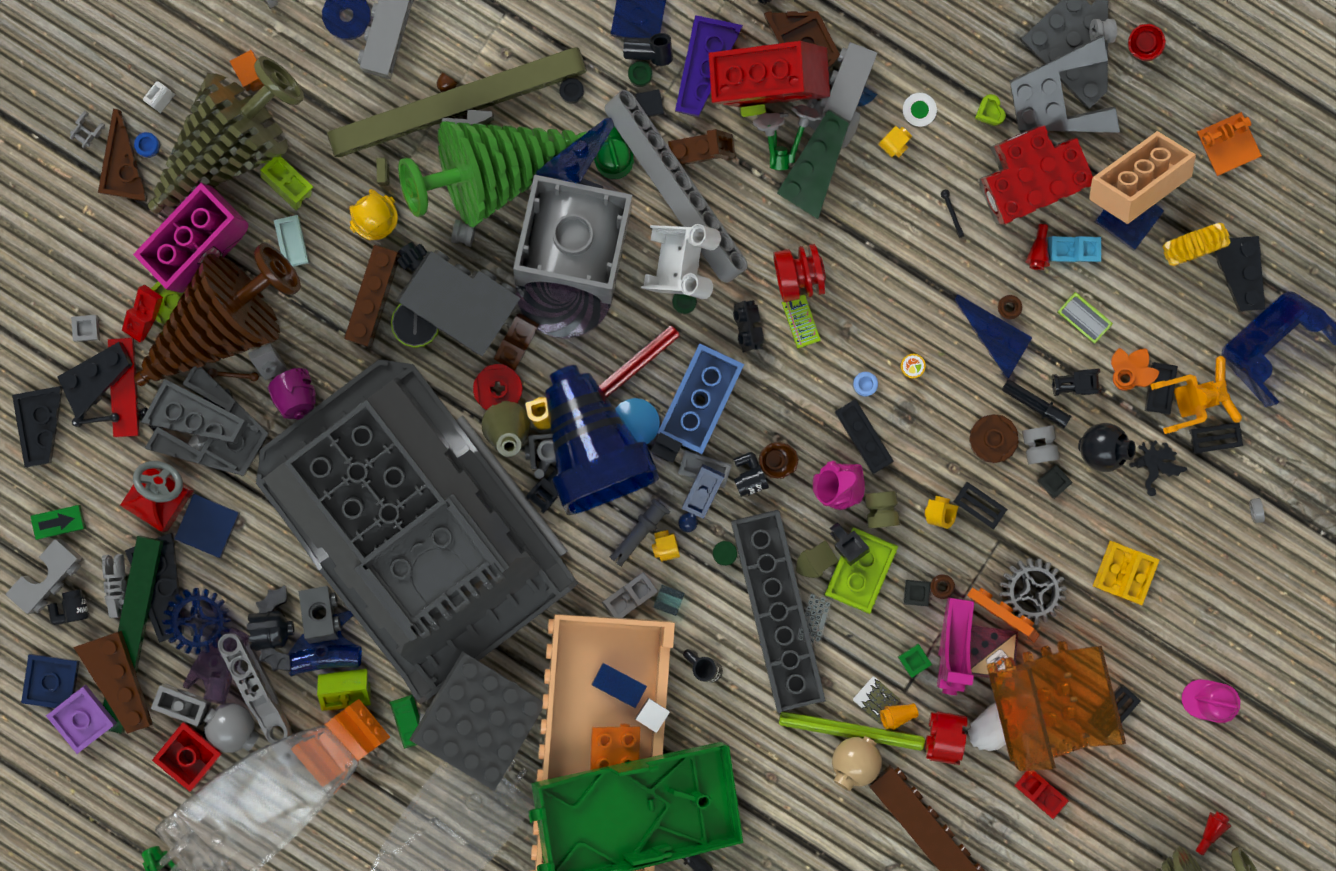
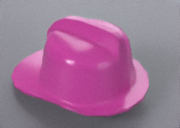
M1198 679L1190 682L1184 688L1182 704L1191 716L1216 723H1226L1238 714L1240 698L1237 691L1227 684Z

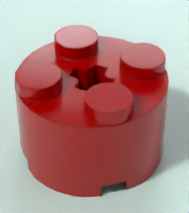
M938 711L930 713L929 727H931V736L927 735L925 740L926 759L960 765L966 744L967 734L963 731V726L967 727V716Z

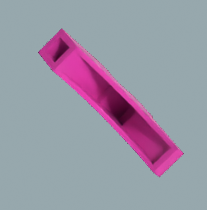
M950 597L946 601L938 653L941 660L937 687L942 688V693L957 695L958 691L964 692L965 685L972 686L974 675L972 674L970 664L973 601Z

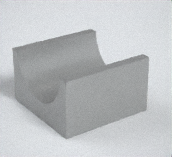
M534 175L513 268L515 285L525 287L530 282L563 284L587 291L597 296L602 303L612 304L631 215L632 195Z

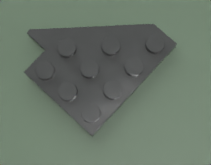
M1061 0L1020 41L1045 65L1051 62L1052 59L1058 56L1061 57L1073 51L1074 48L1091 41L1089 34L1091 21L1093 19H1100L1101 21L1108 19V0H1096L1092 5L1086 0ZM1105 42L1106 52H1107V58H1108V43ZM1108 61L1059 72L1061 83L1088 110L1108 91Z

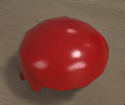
M1153 24L1139 25L1132 30L1128 38V47L1131 54L1141 61H1152L1158 58L1166 45L1162 30Z

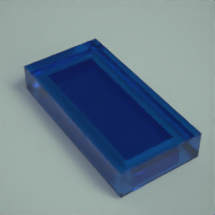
M605 663L601 664L591 683L592 686L636 708L647 685Z

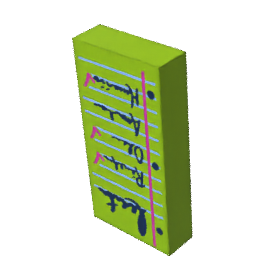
M805 294L801 295L799 300L781 302L797 349L821 341Z

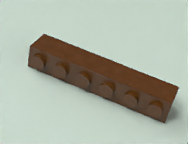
M889 765L872 783L868 784L939 871H985L978 862L975 865L972 864L968 859L971 854L962 843L957 846L952 840L955 834L946 824L942 827L936 819L940 816L930 805L926 808L920 800L924 797L915 786L910 789L904 781L907 777L899 767L894 770Z

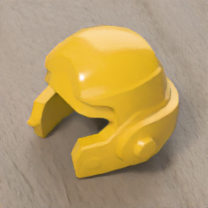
M370 189L369 195L362 197L355 205L349 206L352 218L349 228L353 233H357L367 240L385 238L393 232L398 222L396 201L392 196H382L375 190Z

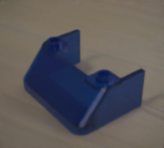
M1295 292L1281 294L1226 343L1222 349V356L1226 359V364L1265 407L1277 405L1279 400L1263 384L1271 376L1273 370L1271 362L1264 355L1298 324H1301L1310 332L1322 331L1336 345L1335 322L1324 310Z

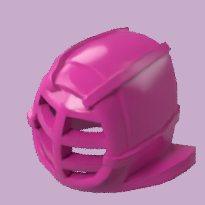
M829 461L821 468L819 474L813 476V492L823 506L844 510L862 501L865 482L863 469L860 464H839L836 461Z

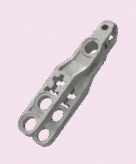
M240 631L223 635L218 641V648L246 705L258 721L266 739L272 743L279 759L289 767L298 765L301 760L291 749L297 744L291 733V726L255 650L250 649L251 642H249L248 636ZM232 638L237 642L236 649L231 646ZM225 639H226V643H225V644H226L227 650L224 648V641H225ZM243 660L248 664L247 671L242 668ZM256 685L259 686V689L257 691H255L253 688ZM275 726H280L284 730L282 739H278L273 735V728Z

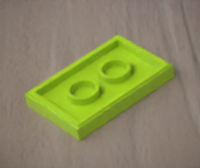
M852 527L851 532L855 531L870 548V552L851 566L840 556L824 595L870 614L898 546Z

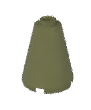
M503 401L489 407L483 415L481 423L482 432L486 440L500 454L507 457L514 456L520 451L531 429V421L524 407L510 401Z

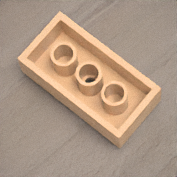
M1156 131L1092 178L1089 200L1126 224H1129L1192 177L1196 154Z

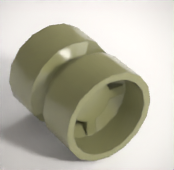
M896 491L865 494L866 508L870 509V513L867 514L868 528L900 525L899 512L894 508L898 505Z

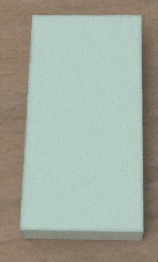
M294 215L274 220L280 251L284 257L290 262L292 267L309 264L299 216Z

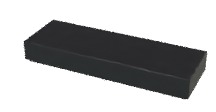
M856 399L834 412L872 475L894 462Z

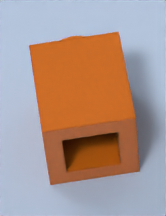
M252 50L230 60L242 86L247 91H257L264 86L255 72L254 64L258 58Z

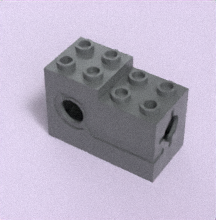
M428 251L396 301L468 349L483 356L521 299L516 296L518 291L507 283L500 285L495 282L497 277L487 270L482 269L481 272L475 270L470 277L471 271L460 264L453 266L448 262L450 258L441 251Z

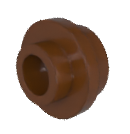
M1006 295L998 303V312L1005 319H1015L1022 312V302L1014 295ZM1007 303H1011L1014 306L1012 312L1006 310L1005 306Z
M940 574L932 579L930 590L935 597L946 599L954 593L955 583L950 576ZM940 582L946 583L947 588L945 591L938 589Z

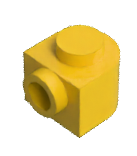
M895 126L878 145L891 158L894 155L899 158L909 148L906 143L912 138V135L904 127L899 129Z
M538 397L533 401L526 402L527 415L534 426L540 430L551 428L548 414L555 408V405L550 397Z
M935 496V500L929 499L925 509L927 523L946 529L950 528L955 522L958 506L949 504L950 499Z
M668 530L654 533L656 543L652 544L655 558L660 557L661 562L680 557L675 533L669 534Z

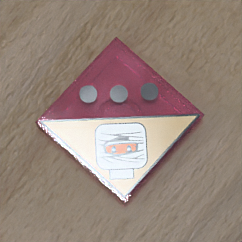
M972 625L970 641L972 674L975 677L1014 681L1018 631Z

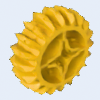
M1216 223L1166 242L1162 246L1163 253L1169 265H1179L1227 247L1231 243L1230 235L1223 223Z

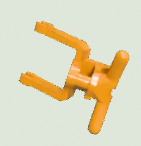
M1223 356L1216 358V383L1210 381L1198 385L1196 376L1190 374L1150 384L1151 389L1154 390L1186 381L1187 385L1174 388L1180 415L1182 418L1195 414L1197 416L1194 420L1163 428L1164 434L1205 422L1207 419L1205 409L1220 405V402L1233 422L1239 423L1242 420L1241 414L1227 392L1225 380L1226 359Z

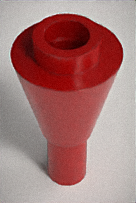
M1046 224L1038 225L1037 238L1025 261L1034 270H1044V267L1050 266L1046 240L1048 225Z
M1219 811L1215 814L1210 812L1203 833V839L1197 846L1196 852L1204 856L1210 845L1231 827V824L1228 823L1230 819Z

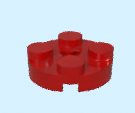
M493 364L485 367L478 374L473 384V393L476 401L482 408L487 410L492 405H497L503 401L518 404L522 397L523 385L520 377L513 369L503 364ZM495 382H500L501 386H505V391H501L500 396H496V392L491 391V387H495Z

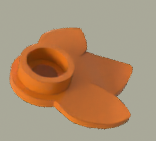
M1119 348L1112 356L1111 365L1115 371L1113 383L1119 390L1129 391L1135 386H1149L1159 376L1158 370L1148 367L1149 353L1146 348L1136 350L1130 355ZM1128 376L1130 381L1123 383L1121 377Z

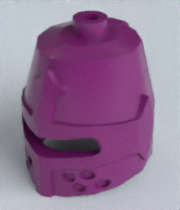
M294 368L276 376L267 386L273 404L285 419H302L314 409L316 391L314 386L310 385L312 380L307 369Z

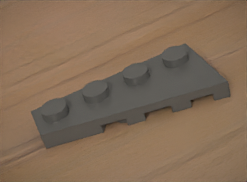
M166 379L161 384L141 421L146 425L234 444L238 443L248 424L242 418Z

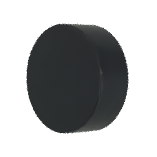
M568 78L560 85V96L565 102L574 104L583 98L584 87L578 79Z

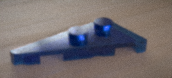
M605 118L537 170L536 175L568 182H581L614 127L612 118Z
M957 295L954 300L958 308L965 315L982 344L987 348L991 358L995 360L1003 372V376L1008 379L1032 337L962 296Z

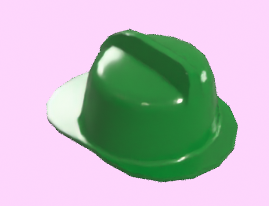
M603 122L597 125L591 133L592 143L590 147L598 171L604 177L612 180L627 176L634 164L633 152L612 122Z

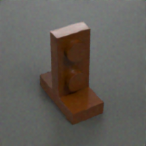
M717 129L708 130L705 135L668 141L669 148L681 165L719 158L724 160L736 159L733 134Z

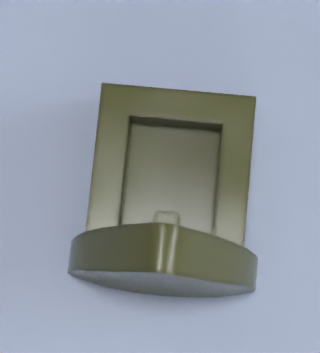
M825 540L812 549H806L801 553L797 560L796 572L805 577L818 578L823 575V571L837 563L838 559Z

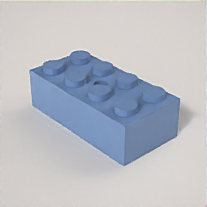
M699 343L657 434L659 435L661 432L682 443V446L702 455L744 364ZM699 395L705 398V403L702 405L696 403V397Z

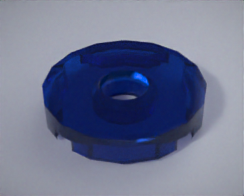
M326 0L322 9V20L326 29L334 37L353 40L362 36L367 26L370 25L371 10L366 0ZM346 9L353 11V18L348 22L340 19L341 12Z

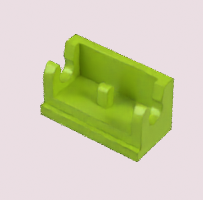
M281 156L273 157L260 170L261 179L294 210L297 211L301 207L302 201L306 197L310 198L313 186Z
M367 669L318 674L317 696L321 710L344 709L358 699L365 706L371 705L370 682L368 683Z

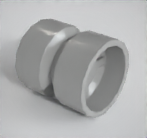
M1054 425L1022 431L1024 444L1029 446V449L1026 451L1028 465L1060 459L1058 446L1053 444V441L1056 439ZM1045 438L1046 445L1036 447L1035 440Z

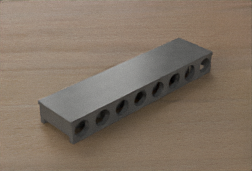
M774 510L730 521L777 713L825 702L824 691L780 511ZM799 635H803V636H804V637H803V640H799V639H798V638H799Z

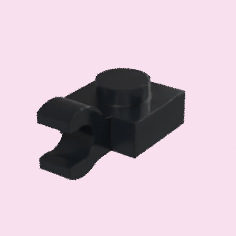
M838 522L830 527L832 531L830 535L837 541L835 549L850 566L870 552V548L855 531L847 534Z

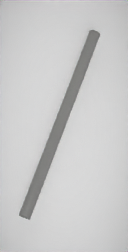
M463 415L459 417L456 421L557 554L560 557L564 555L567 549L530 501L525 499L526 496Z

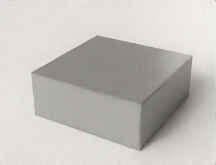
M98 315L71 317L74 342L100 340Z

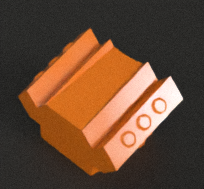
M358 699L291 749L321 785L325 786L388 740L390 736L361 700Z

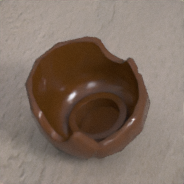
M783 442L770 443L763 448L759 455L760 467L770 478L784 479L797 469L799 459L796 451L789 444Z

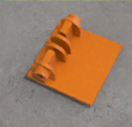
M1242 112L1197 131L1217 176L1262 156L1249 129V126L1252 125L1249 117L1244 118Z
M625 723L620 724V727H592L590 770L639 760L641 727L630 726V724Z

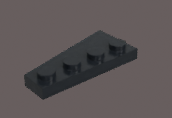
M173 533L156 538L163 541L149 617L159 643L184 634ZM135 547L125 550L130 566Z

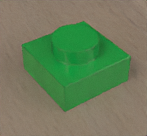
M918 643L897 656L911 678L932 665Z

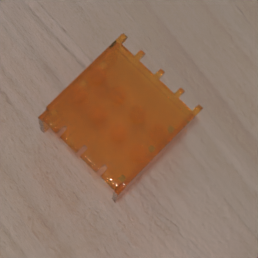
M1062 640L1057 643L1058 652L1052 653L1051 648L1046 645L1041 648L1042 657L1033 659L1032 653L1027 651L1022 655L1024 663L1015 665L1013 658L1008 657L1004 659L1005 669L998 670L994 662L987 665L1010 762H1015L1016 768L1019 771L1055 769L1054 758L1085 748L1088 744L1089 747L1126 744L1102 645L1068 649L1067 642Z

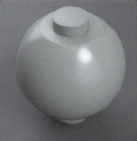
M221 704L215 710L211 708L204 717L203 721L206 722L204 727L205 736L208 742L221 752L234 753L243 748L250 751L259 737V734L254 731L255 723L252 715L245 707L239 704Z

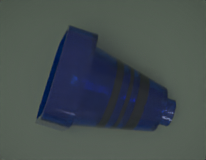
M570 365L550 374L552 386L545 391L558 473L552 481L567 515H575L641 490L659 480L658 471L646 442H638L590 373L580 374L577 365Z

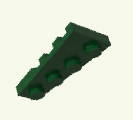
M830 109L827 111L777 194L817 219L820 217L850 124L848 120Z

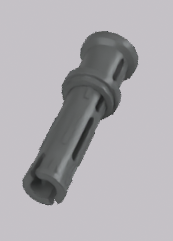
M655 498L651 500L652 504L647 511L638 516V524L614 553L609 556L615 561L622 554L621 558L616 562L619 566H623L624 562L650 531L653 532L657 529L656 525L665 514L669 515L671 512Z

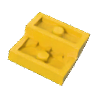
M1109 541L1093 587L1133 603L1143 605L1160 560L1114 541Z

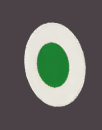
M925 93L910 95L903 105L905 119L910 124L918 127L930 124L937 113L935 101Z

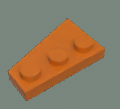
M972 587L967 594L971 600L994 616L1003 619L1010 627L1024 633L1032 642L1035 643L1040 636L1035 628L1032 627L1034 622L1023 615L1018 618L1012 614L1013 608L1002 601L1000 604H997L991 600L993 595L983 588H980L978 591Z

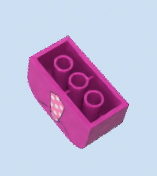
M200 183L133 255L165 289L183 293L190 281H192V277L197 269H199L204 257L208 254H215L218 258L219 256L225 257L245 235L249 224L215 188Z

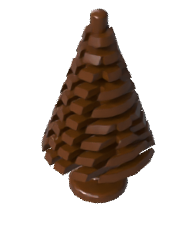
M267 243L258 245L254 251V257L261 273L253 280L230 260L222 256L218 258L215 254L205 256L199 269H197L192 277V281H190L185 289V293H183L177 306L170 314V318L164 324L163 331L158 334L155 341L156 344L151 346L148 353L149 356H146L142 361L141 366L143 370L134 375L135 382L139 386H145L150 382V379L159 381L164 379V376L180 373L179 371L186 372L194 366L199 368L207 363L220 361L221 358H228L235 354L246 352L249 349H255L264 344L276 342L280 336L278 334L280 333V327L275 322L277 317L274 310L262 299L265 297L261 292L269 285H272L286 295H294L301 288L300 279L295 269L284 255Z

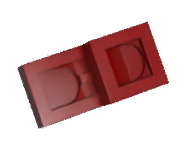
M146 285L138 287L134 307L126 311L122 331L138 342H143L157 317L163 297Z
M1031 767L1014 785L1053 820L1069 802L1066 797Z

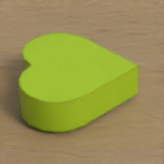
M993 94L986 95L980 103L975 119L991 126L1001 125L1005 120L1006 114L1000 107V99Z

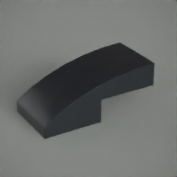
M660 432L651 453L673 464L682 443Z

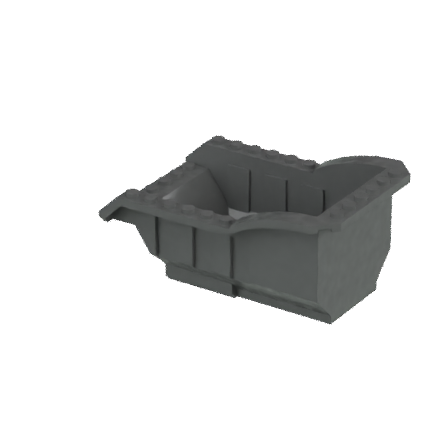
M378 359L316 406L304 418L299 419L260 449L256 485L290 528L319 572L404 679L419 704L427 701L439 691L462 652L477 661L481 660L578 584L563 560L480 454L414 364Z

